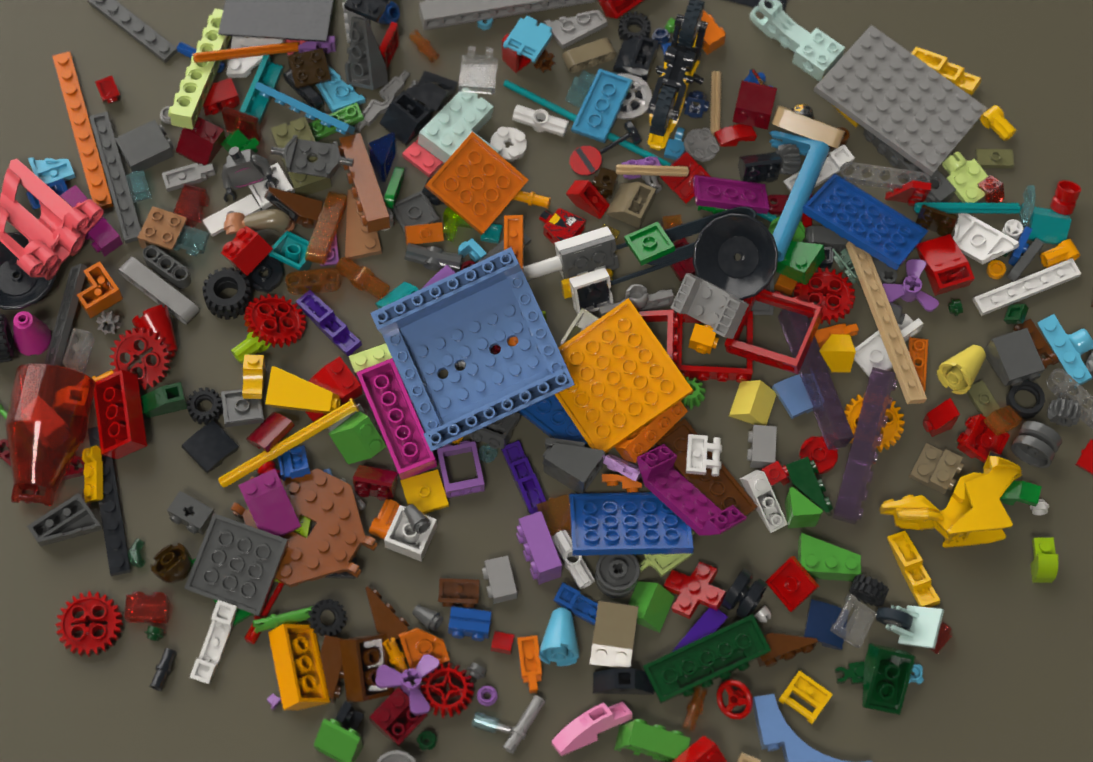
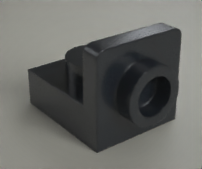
M344 701L335 720L341 724V727L357 731L364 715L354 710L351 703Z

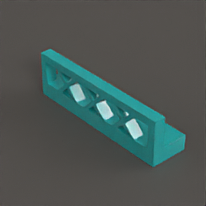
M270 55L263 56L239 111L242 125L259 129L272 96L268 99L259 95L260 91L255 89V85L257 82L276 89L282 75L283 66L271 63Z

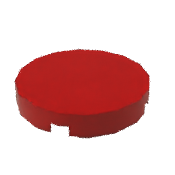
M813 436L802 444L799 458L802 459L808 456L810 461L814 460L819 471L818 474H823L834 468L838 460V450L830 439L823 436Z

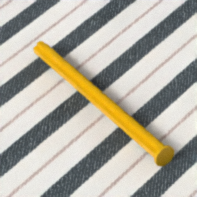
M350 398L349 402L277 443L268 453L264 451L219 477L220 485L223 488L229 486L258 469L264 463L282 455L351 413L359 412L357 405Z

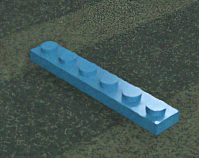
M257 82L255 85V89L260 91L259 95L268 99L272 96L275 98L274 102L283 106L287 103L291 105L289 109L300 113V111L306 112V117L314 121L318 118L321 120L320 124L329 128L333 125L337 127L335 131L346 135L347 132L353 134L356 129L260 82Z

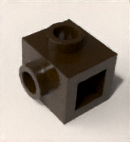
M601 167L598 177L594 176L592 184L604 198L612 199L618 174L614 170Z

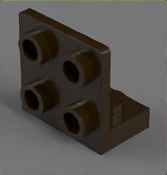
M323 48L288 55L289 67L296 88L331 81Z
M922 205L915 223L926 230H931L941 236L951 235L958 216Z

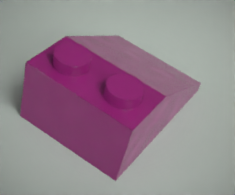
M275 469L238 485L258 529L281 537L301 528V524Z

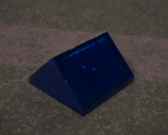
M389 133L368 143L370 161L383 182L387 180L397 153L395 133Z

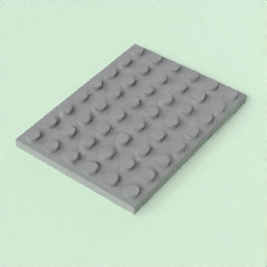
M873 25L863 33L813 90L930 176L935 173L980 119L981 114L987 110L986 106Z

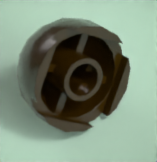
M177 543L179 546H173L172 544L166 546L154 557L156 562L154 566L151 564V571L163 582L176 583L182 581L191 570V555L181 543Z

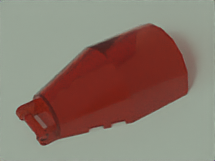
M24 364L16 369L5 423L14 482L11 495L12 503H19L21 501L41 503L45 506L53 505L55 492L67 472L66 469L71 460H74L77 449L86 437L96 382L88 375L73 369L49 364ZM22 490L44 491L46 493L45 496L22 494Z

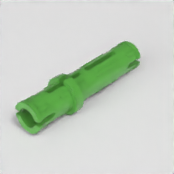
M312 606L279 615L271 614L270 617L253 620V628H256L254 631L258 633L275 629L282 624H293L308 620L310 618L308 613L312 610Z

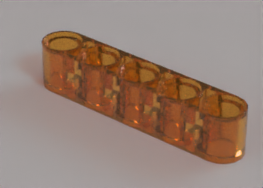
M328 192L308 244L305 261L325 264L346 208L347 195Z

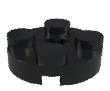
M267 255L247 276V280H249L250 287L254 290L270 293L282 282L283 269L277 259ZM267 270L268 275L262 277L260 272H265Z

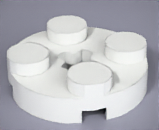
M512 127L498 128L490 141V145L499 151V155L509 163L522 158L527 148L525 134ZM511 142L513 146H509V148H506V144L504 143Z

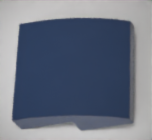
M811 599L804 637L816 638L818 643H822L824 647L842 650L849 611Z

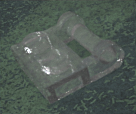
M848 594L845 598L846 603L836 623H833L830 630L854 647L861 648L877 613L858 601L855 596ZM852 607H854L855 610L844 630L843 625Z

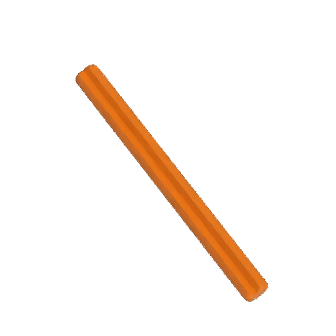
M288 42L198 52L193 54V59L195 63L296 52L299 51V43Z

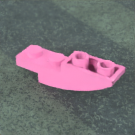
M623 701L610 707L602 703L569 723L551 741L552 745L561 756L598 741V733L633 719L632 712Z

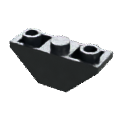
M613 668L593 673V694L654 695V689L645 671L631 668Z

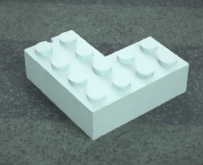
M465 85L419 132L418 144L445 163L471 132L476 134L492 118L494 106L482 97L478 99V94ZM482 139L487 145H489L494 151H496L499 154V151L496 148H494L492 145H490L488 142Z

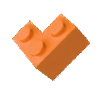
M100 261L83 271L91 286L77 294V297L90 319L123 299L119 288Z

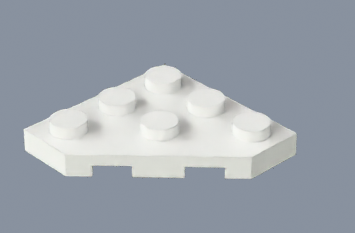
M232 36L230 49L285 43V39ZM264 55L229 59L227 67L228 78L247 77L251 74V70L254 67L260 65Z

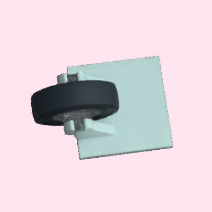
M891 605V608H879L876 620L886 625L885 629L900 635L898 644L935 649L944 610L907 605V609L900 606Z

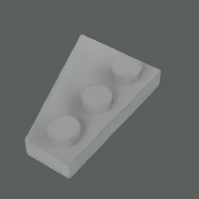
M599 10L578 13L577 16L570 18L564 16L559 17V20L550 21V19L544 20V24L552 28V36L560 47L564 49L608 26V21Z

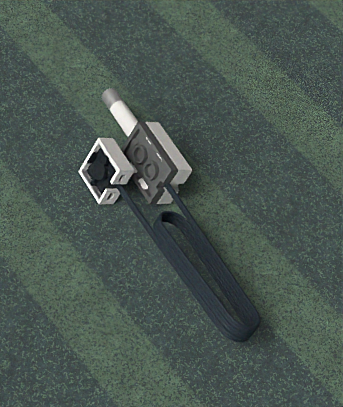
M736 207L664 231L673 242L700 233L713 219L730 213L746 214L757 219V215L752 208ZM608 226L555 242L557 256L524 266V275L528 281L559 271L563 279L570 278L573 306L577 315L581 308L591 313L599 310V307L605 304H614L612 292L609 289L612 285L693 257L695 242L677 248L674 252L647 263L648 265L655 266L610 281V276L606 269L614 270L619 268L618 256L615 251L628 247L626 242L616 245L613 234Z

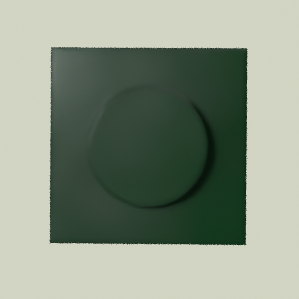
M1026 304L1009 305L1004 321L1007 324H1023L1029 309Z

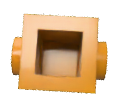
M695 323L688 348L694 349L700 354H710L712 348L716 349L719 341V338L716 337L717 333L713 332V328L709 325L702 326Z

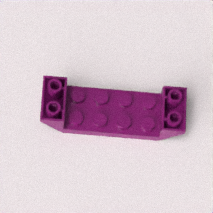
M663 444L637 457L644 486L698 535H720L747 519L733 505L722 511L674 469L673 466L677 455L666 445Z

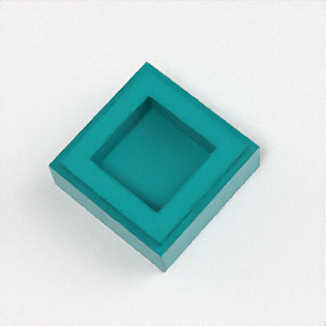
M492 223L481 235L480 241L499 244L502 225Z

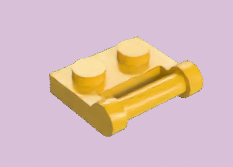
M799 670L778 701L793 708L807 718V722L812 725L833 694ZM791 692L815 708L813 713L789 696Z

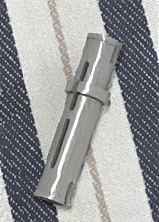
M534 695L518 724L511 729L512 733L502 747L505 751L514 754L522 739L526 738L529 727L545 704L541 697Z

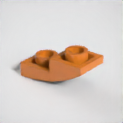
M602 474V482L607 483V486H619L618 482H622V489L627 490V493H638V489H643L642 483L635 482L626 476Z

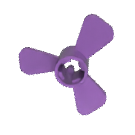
M911 259L907 261L905 265L907 277L904 279L903 284H882L890 303L899 298L906 302H912L917 299L928 312H932L939 305L937 299L920 291L922 281L919 277L926 266L924 260Z
M426 654L422 656L416 669H407L403 673L387 665H381L377 670L376 685L378 688L400 686V689L410 699V711L415 715L426 714L430 711V705L420 692L421 679L439 667V660L432 655ZM411 680H414V683H415L416 685L411 686V682H410V681H411Z

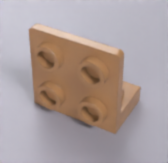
M152 206L138 235L141 248L154 244L173 250L187 222V218Z

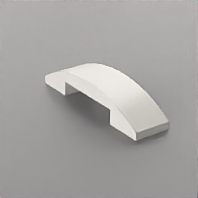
M845 144L829 153L815 187L830 179L834 173L837 174L855 159ZM799 172L783 181L790 192Z
M220 600L217 601L211 617L212 622L199 658H196L190 678L210 684L228 642L237 606Z

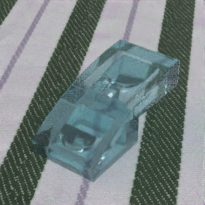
M1035 185L1027 186L1023 193L1024 202L1019 213L1023 227H1026L1034 210L1036 198Z

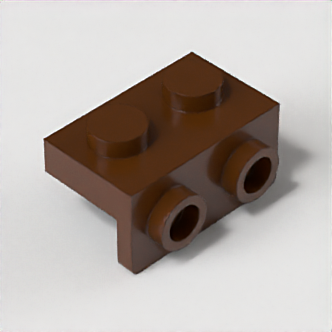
M440 578L438 602H441L443 607H452L454 603H462V607L474 608V604H479L480 580Z

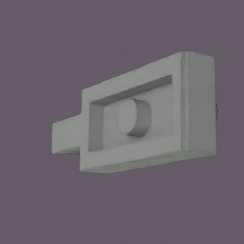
M194 163L162 173L167 192L203 182L208 177L216 175L212 163L204 166L203 164Z

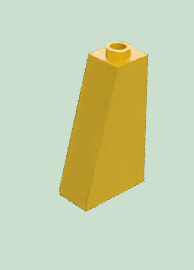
M272 366L266 405L273 408L328 414L340 407L339 395Z

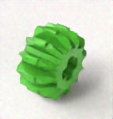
M687 376L686 381L694 392L691 393L692 395H688L681 400L685 407L687 405L692 410L693 405L699 407L700 402L704 401L706 390L702 388V382L696 383V377L693 381H690V378Z

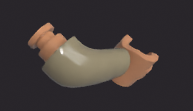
M279 209L262 210L246 216L242 213L234 212L226 215L224 230H226V235L235 234L246 226L253 231L273 229L278 232H291L295 227V222L289 218L287 213Z

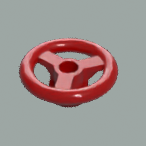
M727 680L719 686L716 700L722 713L734 720L747 717L753 707V698L747 686L738 680ZM732 686H736L738 689L734 690ZM725 689L729 695L727 707H725L722 699ZM746 705L743 712L738 714L732 713L735 706Z

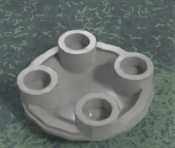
M708 128L693 129L684 138L685 150L697 161H710L719 151L717 140Z

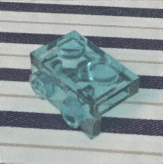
M185 225L173 250L179 251L182 248L186 250V254L197 256V253L204 254L210 232Z

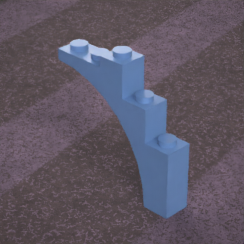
M774 694L753 698V711L761 749L776 751L782 746L785 762H852L824 755L801 740L786 723L778 708Z

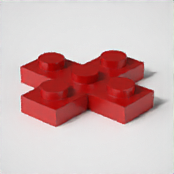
M699 561L691 576L672 570L663 585L667 591L679 595L672 606V612L690 619L699 604L717 611L726 596L725 590L711 585L718 573L717 568Z

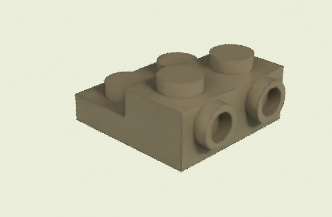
M926 443L909 478L945 494L947 489L952 490L956 482L953 479L955 473L959 474L964 464L961 463L963 457L947 449L942 451Z

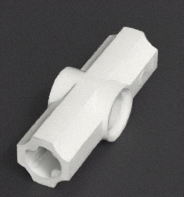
M521 105L516 106L512 117L513 121L531 126L537 132L547 131L562 137L565 136L569 121L551 116L544 109L533 110Z
M567 531L555 533L551 538L564 562V567L569 570L579 589H585L595 582L594 577L582 559V555L574 556L578 559L575 563L568 561V558L573 555L572 540Z

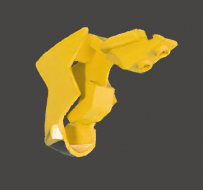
M990 451L983 466V473L973 472L962 476L944 510L939 511L923 495L915 497L907 495L902 500L895 501L890 499L884 501L879 512L880 514L893 515L895 526L901 529L919 531L936 529L945 538L942 545L944 548L1001 541L1006 538L1003 529L1012 527L1013 523L1000 498L1012 482L1022 476V470L1019 465L1013 463L1007 457Z

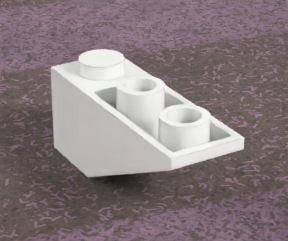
M755 470L740 478L746 493L758 506L756 511L770 533L788 525L764 471Z

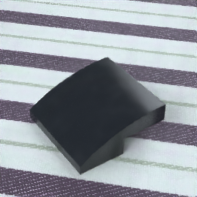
M214 420L202 427L182 444V448L206 473L220 466L225 458L238 451L239 448Z

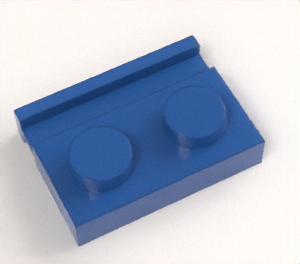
M305 445L292 448L278 456L283 481L287 477L293 479L310 474Z

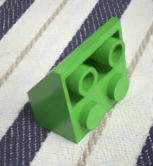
M324 719L314 742V748L338 762H355L363 748V744L359 737L360 734L355 730L349 728L347 731L341 728V724L336 720L330 719L328 721Z

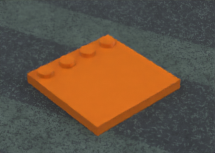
M471 132L425 187L482 235L529 179L475 133Z

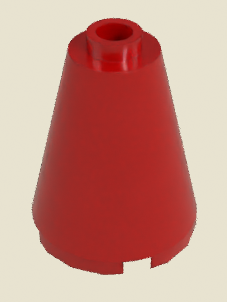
M163 305L151 307L143 311L144 315L139 318L137 315L132 319L133 325L138 330L142 327H145L146 331L152 329V335L158 332V339L165 338L162 344H169L166 352H172V354L167 356L168 359L176 356L178 348L167 305L164 307Z

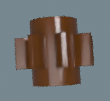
M544 49L534 67L536 69L540 68L542 73L545 70L551 71L552 65L556 64L552 60L554 55L552 53L548 54V51Z

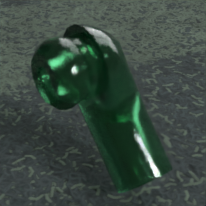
M136 538L131 546L128 558L132 566L142 568L145 560L142 558L140 551L145 543Z

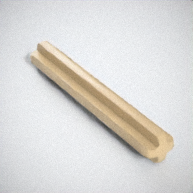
M713 71L711 75L710 131L714 136L715 131L720 130V71Z
M616 165V174L687 177L689 168L686 166Z

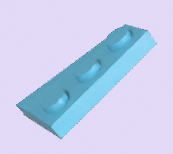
M329 66L331 81L315 84L332 113L356 102L358 105L365 103L366 98L357 94L350 84L347 85L341 79V76Z

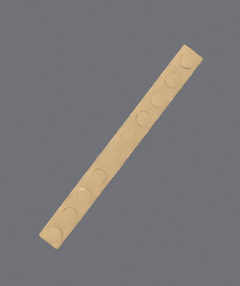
M848 241L846 248L906 403H924L927 397L872 257L869 253Z

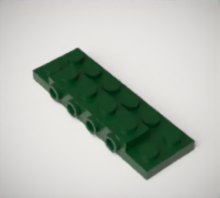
M752 614L643 665V669L660 704L677 696L683 695L684 698H687L696 693L694 689L701 686L703 689H706L714 684L713 680L718 678L721 681L731 677V672L737 669L739 672L750 667L749 663L770 653L771 649Z

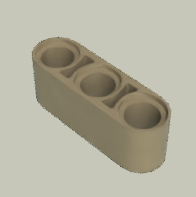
M602 38L564 52L562 59L569 73H576L611 61L616 57V52L610 40Z

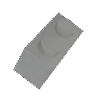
M753 425L752 431H748L747 441L751 443V449L747 450V461H750V468L763 469L775 462L777 426Z
M508 555L486 560L485 567L482 568L484 580L488 579L489 586L486 587L488 598H492L494 604L517 599V590Z

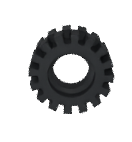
M628 12V16L624 14L623 19H620L618 28L620 40L639 36L649 38L651 25L650 20H647L648 17L646 15L643 17V13L637 15V12H634V15ZM635 25L640 27L641 31L633 33L628 30V27Z
M205 387V390L199 388V392L194 390V395L190 394L189 400H187V410L193 421H197L200 425H202V422L207 425L208 422L214 419L218 421L220 419L219 415L223 413L222 400L218 392L216 393L214 389L210 391L208 387ZM204 400L212 403L211 410L207 412L198 410V404Z
M857 575L849 592L858 601L878 607L884 604L889 588L883 585L884 583L878 582L877 579H872L870 576Z
M333 599L317 602L308 613L310 615V618H308V622L311 623L309 625L310 628H313V632L318 633L320 636H332L340 633L346 625L344 622L347 621V617H345L347 612L342 609L344 606L342 604L339 605V602L333 601ZM325 610L331 611L335 617L333 624L330 626L324 625L320 619L321 613Z

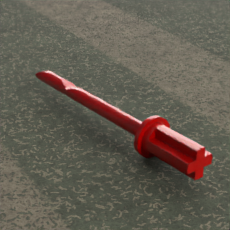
M278 583L260 617L254 616V620L266 618L285 584ZM253 623L244 637L245 641L252 645L255 644L261 633H255L254 629L256 628H253Z

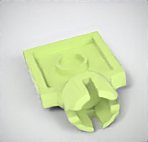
M958 151L954 152V155L947 157L942 163V166L949 175L946 179L956 188L955 194L962 203H976L997 187L975 159L968 161Z

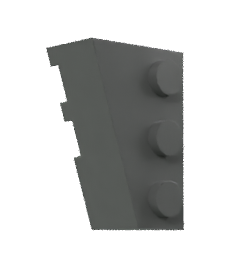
M79 493L27 526L40 546L103 530Z

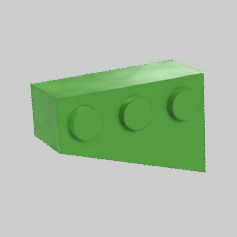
M801 533L798 539V561L813 579L853 581L855 576L861 575V555Z
M635 719L619 726L614 750L621 752V749L625 748L633 750V755L640 756V753L652 756V759L672 762L689 748L690 738L684 736V733L680 731L670 732L665 730L664 726H651L646 724L645 720Z

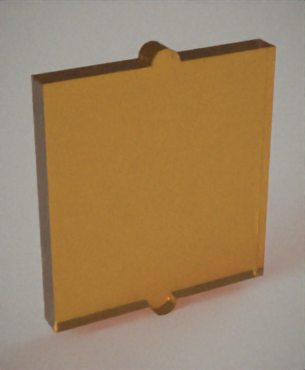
M567 494L556 498L550 497L549 500L536 504L538 512H542L551 536L559 531L571 529L570 502Z

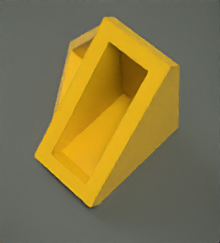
M831 334L819 352L829 366L831 373H850L856 353L851 336Z

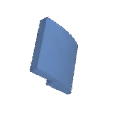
M804 373L782 380L772 387L791 419L805 412L808 414L824 405Z

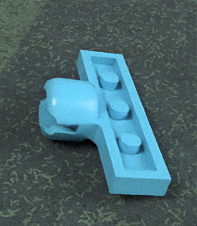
M1055 314L1037 322L1038 327L1053 352L1057 355L1059 362L1074 387L1076 388L1091 380L1092 376L1081 359L1082 354L1093 349V340L1088 331L1082 328L1073 334L1065 333Z

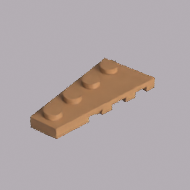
M351 189L348 190L345 261L382 254L377 231L368 233L367 227L362 225L360 218L362 213L357 211V198H353Z

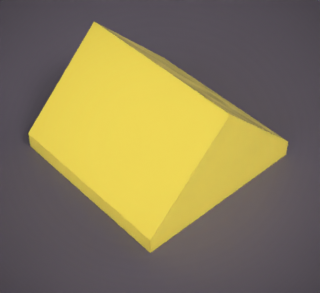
M761 380L742 381L739 384L729 417L754 425L766 426L776 393Z

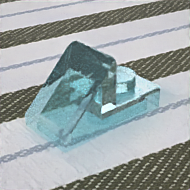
M584 70L579 78L575 76L565 101L581 108L595 76Z

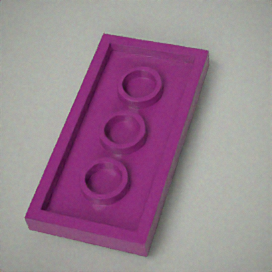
M694 175L692 181L696 205L720 209L749 207L756 213L768 214L769 203L765 184Z

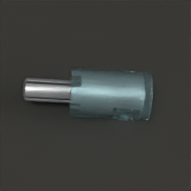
M475 712L472 727L494 734L496 730L508 734L511 732V727L499 723V718Z

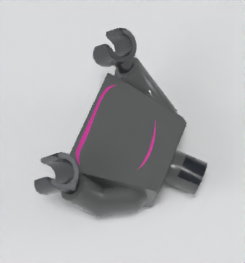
M233 147L229 150L227 161L223 165L222 170L223 186L226 188L225 202H228V194L233 196V201L236 198V193L231 187L235 190L267 179L268 181L265 184L267 189L272 187L270 182L274 184L275 188L278 186L279 181L277 178L272 177L273 172L266 158L255 154L251 149L240 151L238 147Z

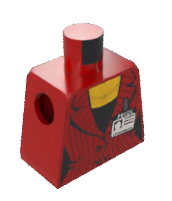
M561 208L553 215L543 211L539 217V220L545 223L543 228L544 236L554 245L555 242L578 236L585 230V219Z

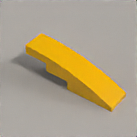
M918 47L912 52L914 56L970 95L974 94L981 83L980 77L965 73L964 67L949 63L948 57Z
M906 531L888 536L887 540L919 607L931 608L939 605L940 598L931 585L932 580L923 566V559Z

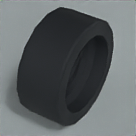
M1026 380L1020 385L1012 386L1006 397V405L1009 411L1021 419L1035 417L1045 403V394L1042 388L1037 383ZM1020 390L1030 392L1037 400L1035 407L1032 409L1020 407L1015 401V394Z

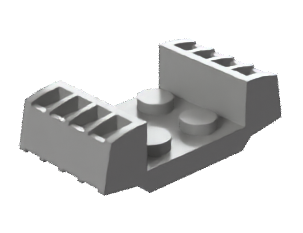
M686 273L671 305V309L680 314H687L711 326L713 332L723 337L733 339L749 304L691 273Z

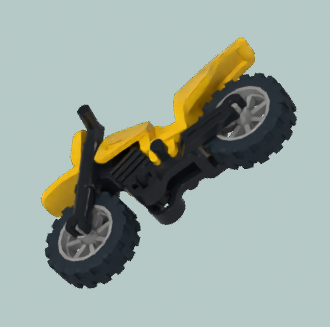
M690 0L685 15L677 14L671 46H668L665 53L664 66H656L657 75H660L657 80L647 109V113H650L648 145H650L651 149L660 151L665 148L670 133L677 125L689 84H692L694 81L702 85L704 82V78L694 74L700 62V53L708 22L701 21L705 1Z

